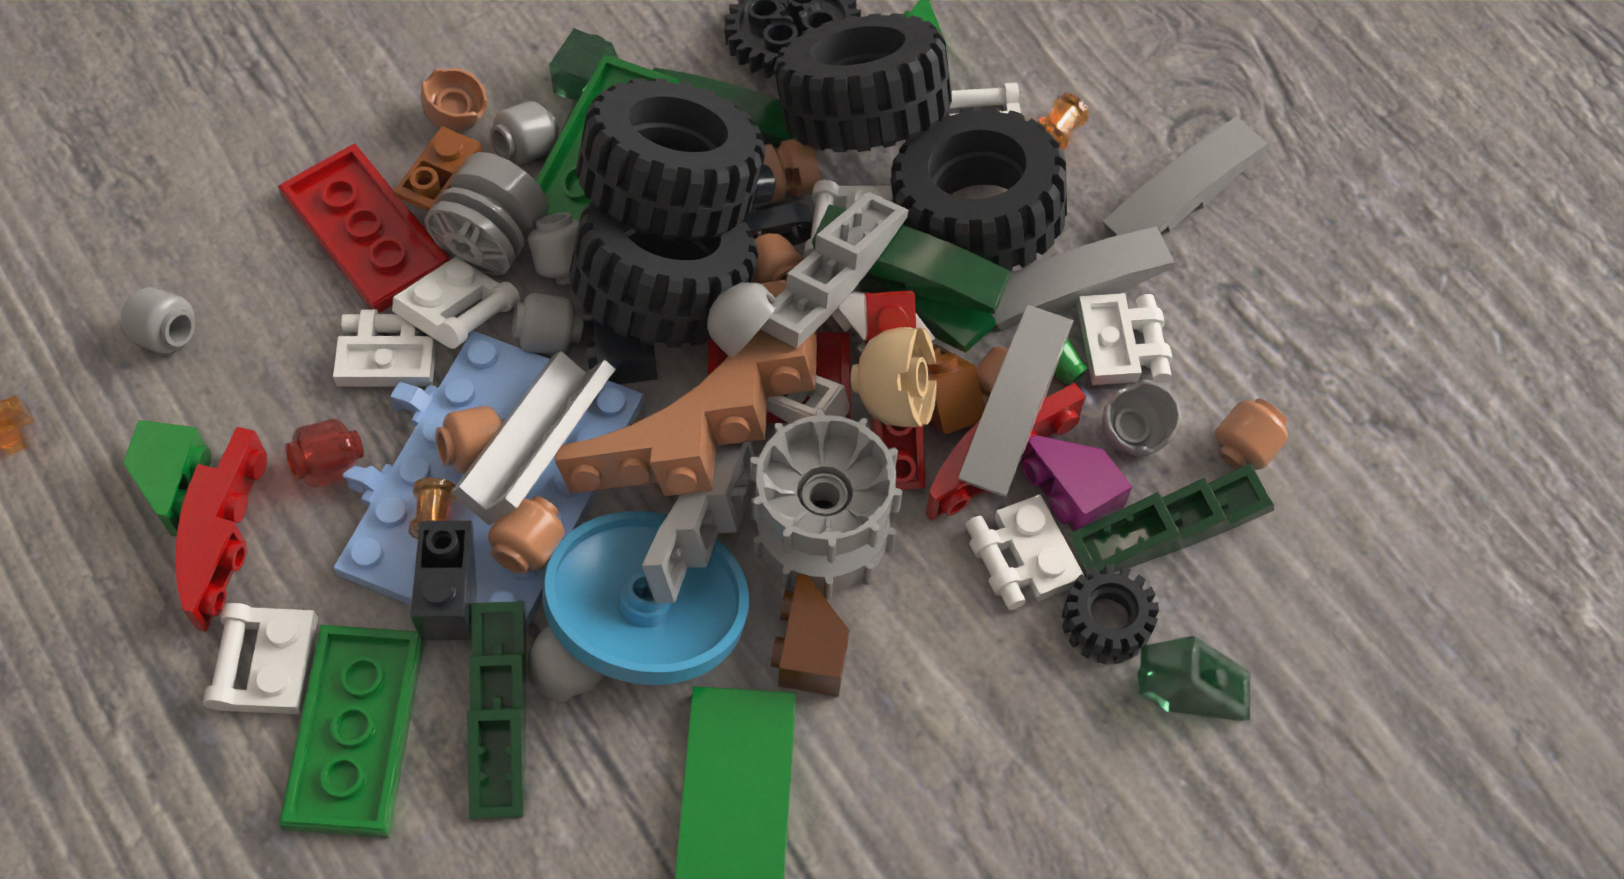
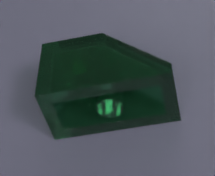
M573 28L549 64L553 93L574 100V98L580 99L603 54L618 58L613 43L599 35L588 34Z
M1194 635L1141 646L1140 668L1137 674L1139 695L1168 712L1235 721L1250 720L1249 670Z

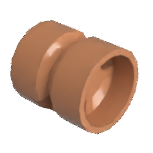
M795 138L783 140L779 149H775L770 144L764 145L766 151L763 164L769 166L773 171L776 186L774 196L766 205L783 201L786 193H790L795 198L812 194L813 186L821 180L815 150L809 144L805 146L799 143Z

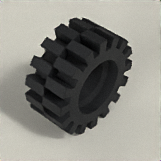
M1105 564L1102 573H1099L1097 566L1088 569L1086 577L1081 574L1075 580L1073 587L1071 586L1062 610L1061 618H1065L1062 627L1064 634L1071 632L1068 642L1073 648L1079 644L1083 646L1081 655L1089 659L1091 652L1099 654L1097 662L1106 664L1109 656H1113L1114 664L1122 663L1126 655H1129L1130 659L1138 655L1141 647L1144 649L1156 627L1159 604L1158 602L1152 603L1156 594L1152 587L1146 590L1142 588L1146 579L1140 574L1134 581L1129 579L1128 575L1131 571L1129 568L1123 566L1120 574H1115L1114 564ZM1100 599L1114 600L1127 610L1128 624L1117 630L1104 628L1094 621L1091 614V606Z

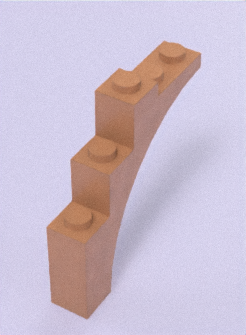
M787 279L762 283V285L776 298L786 289ZM759 330L734 358L728 356L703 382L668 407L628 427L593 439L561 445L556 452L555 463L570 494L657 482L664 496L713 490L717 446L765 440L768 397L815 391L817 330L798 348Z

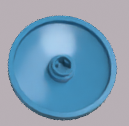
M624 511L606 514L589 520L572 530L562 539L547 564L543 584V608L555 637L573 657L596 672L620 681L644 685H665L687 681L705 674L722 663L736 647L748 615L749 590L745 575L733 554L717 538L707 567L687 568L675 603L655 604L642 564L667 514L649 511Z

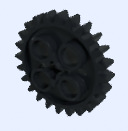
M738 0V4L729 5L730 14L724 16L725 42L729 46L730 56H737L739 66L749 63L750 73L752 74L763 68L765 69V78L769 79L775 74V60L781 48L785 47L789 40L793 37L798 38L802 32L810 28L816 29L821 27V24L829 21L837 22L850 16L861 17V9H857L856 0Z

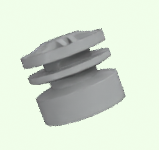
M476 152L466 158L453 176L450 188L443 190L437 203L433 204L427 212L424 221L427 231L435 243L450 257L455 258L457 256L483 274L498 276L506 274L515 257L519 255L524 247V239H528L529 233L536 228L535 222L546 215L549 205L548 199L540 185L526 171L511 161L495 154Z

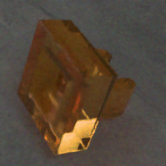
M17 395L0 401V448L3 451L6 450L8 455L28 448L20 427L35 422L28 405Z

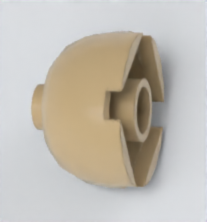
M900 327L885 330L868 342L861 353L859 364L853 365L851 370L852 390L855 394L860 395L862 404L874 419L884 424L900 427H918L930 422L935 406L937 380L928 381L927 364H936L932 341L926 329Z

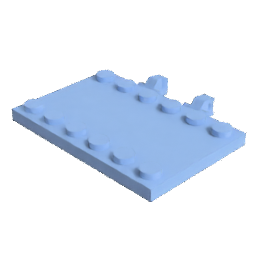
M472 330L439 388L428 385L425 391L417 386L398 382L390 396L392 406L395 411L404 409L412 412L413 418L411 421L415 429L393 467L390 464H385L380 472L373 466L366 468L356 466L355 461L352 460L344 472L343 478L346 479L348 489L363 494L361 501L369 506L333 567L337 576L411 605L419 522L472 521L477 586L476 603L525 601L526 630L528 629L543 600V584L547 565L541 570L527 571L526 574L521 575L509 571L495 561L491 555L493 548L488 541V533L493 524L487 525L451 494V491L464 474H459L451 465L445 466L442 463L437 451L435 432L437 427H442V422L448 413L478 406H490L496 411L500 419L507 418L550 359L535 353L525 352L519 347ZM607 381L562 445L593 439L633 425L644 405V394ZM554 455L525 496V499L531 500L532 497L539 496L551 502L559 511L557 517L562 522L565 537L583 523L599 490L570 494L555 463Z

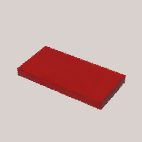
M355 143L277 186L282 198L370 310H377L378 314L393 306V297L450 261L449 257L435 243L405 203L394 196V190Z

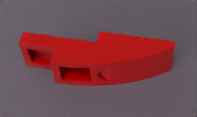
M912 290L864 294L866 329L864 348L872 338L885 330L900 327L916 328L915 293ZM869 413L870 430L879 436L888 449L895 448L898 451L895 467L896 488L901 490L926 488L923 424L918 427L888 425L874 419Z
M1076 383L1045 398L1030 437L1034 435L1048 437L1054 433L1060 436L1069 432L1078 424L1086 396ZM980 420L950 452L929 491L925 512L930 521L944 513L947 516L957 514L970 503L972 498L986 491L961 482L958 479Z
M238 426L228 443L217 469L201 464L197 465L184 499L176 537L175 567L182 610L194 627L204 632H207L212 618L217 617L221 613L222 607L226 602V588L234 571H239L245 561L247 543L235 522L239 523L245 516L248 506L247 496L254 481L259 480L263 476L267 466V453L257 433L254 430Z

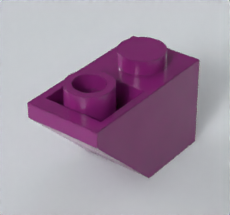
M1034 435L1029 438L1021 459L1022 470L1027 480L1033 486H1039L1050 500V506L1056 518L1063 524L1068 523L1073 531L1123 509L1133 487L1107 453L1100 448Z

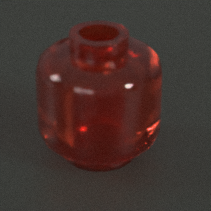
M328 419L298 427L293 432L291 442L285 444V454L291 474L296 481L302 479L311 488L346 480L343 478L344 472L351 469L355 464L357 466V459L364 456L363 445L356 430L348 431L347 427L339 419Z

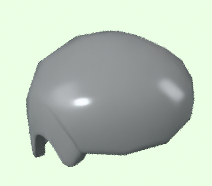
M741 282L721 292L710 308L707 320L710 337L730 358H734L746 346L774 312V307L770 304L769 299L775 303L776 298L762 284Z
M1140 380L1131 386L1115 392L1108 399V404L1104 407L1101 417L1104 434L1115 448L1120 452L1136 457L1151 455L1168 445L1175 437L1182 421L1180 405L1175 396L1167 387L1151 380Z
M550 626L544 628L535 638L527 664L528 678L539 694L558 702H567L575 695L592 692L596 688L597 683H600L603 674L596 672L573 657L557 640Z

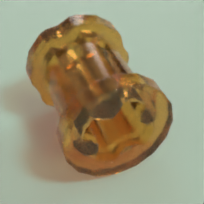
M1064 93L1054 100L1053 110L1048 116L1041 117L1037 122L1045 127V132L1049 131L1060 144V150L1063 151L1070 144V136L1075 129L1087 123L1090 113L1080 98L1073 94Z
M422 478L413 483V494L417 501L415 518L409 522L408 533L418 540L420 521H450L452 502L457 499L451 494V491L456 486L455 483L443 478Z

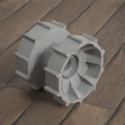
M818 408L814 416L798 419L786 426L776 423L774 435L766 443L760 456L750 459V478L752 481H756V497L751 498V518L756 521V537L753 540L754 558L764 559L771 571L782 579V588L785 590L790 585L795 586L797 573L808 575L819 591L824 593L826 599L832 597V592L847 589L861 581L871 584L873 570L880 563L885 550H893L896 529L890 527L891 512L898 513L900 511L902 490L896 488L895 467L898 451L895 448L888 449L879 436L867 428L868 421L866 418H861L857 422L842 416L824 415V410ZM825 500L833 503L835 506L830 509H819L813 504L817 501Z

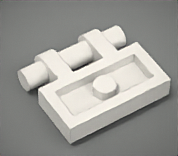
M1125 293L1079 296L1077 310L1092 385L1138 382L1142 373L1141 365L1151 369L1154 382L1162 383L1171 379L1169 364L1172 362L1171 349L1168 344L1164 343L1161 331L1165 325L1161 309L1156 308L1153 295L1145 294L1139 296L1136 299L1137 308L1128 309ZM1133 330L1143 333L1145 344L1135 343Z
M361 310L360 314L342 315L343 333L358 334L357 336H338L333 379L337 387H396L399 381L417 387L433 386L436 343L433 337L420 336L421 333L425 332L397 314H378L377 310ZM379 333H400V336L378 335Z
M1041 494L997 510L994 520L999 530H989L983 516L971 518L965 524L972 538L969 545L975 557L983 559L991 575L988 580L994 594L1003 598L1008 610L1017 609L1025 604L1026 599L1020 588L1029 585L1037 602L1070 590L1075 580L1083 574ZM1010 548L1019 567H1008L1001 551Z

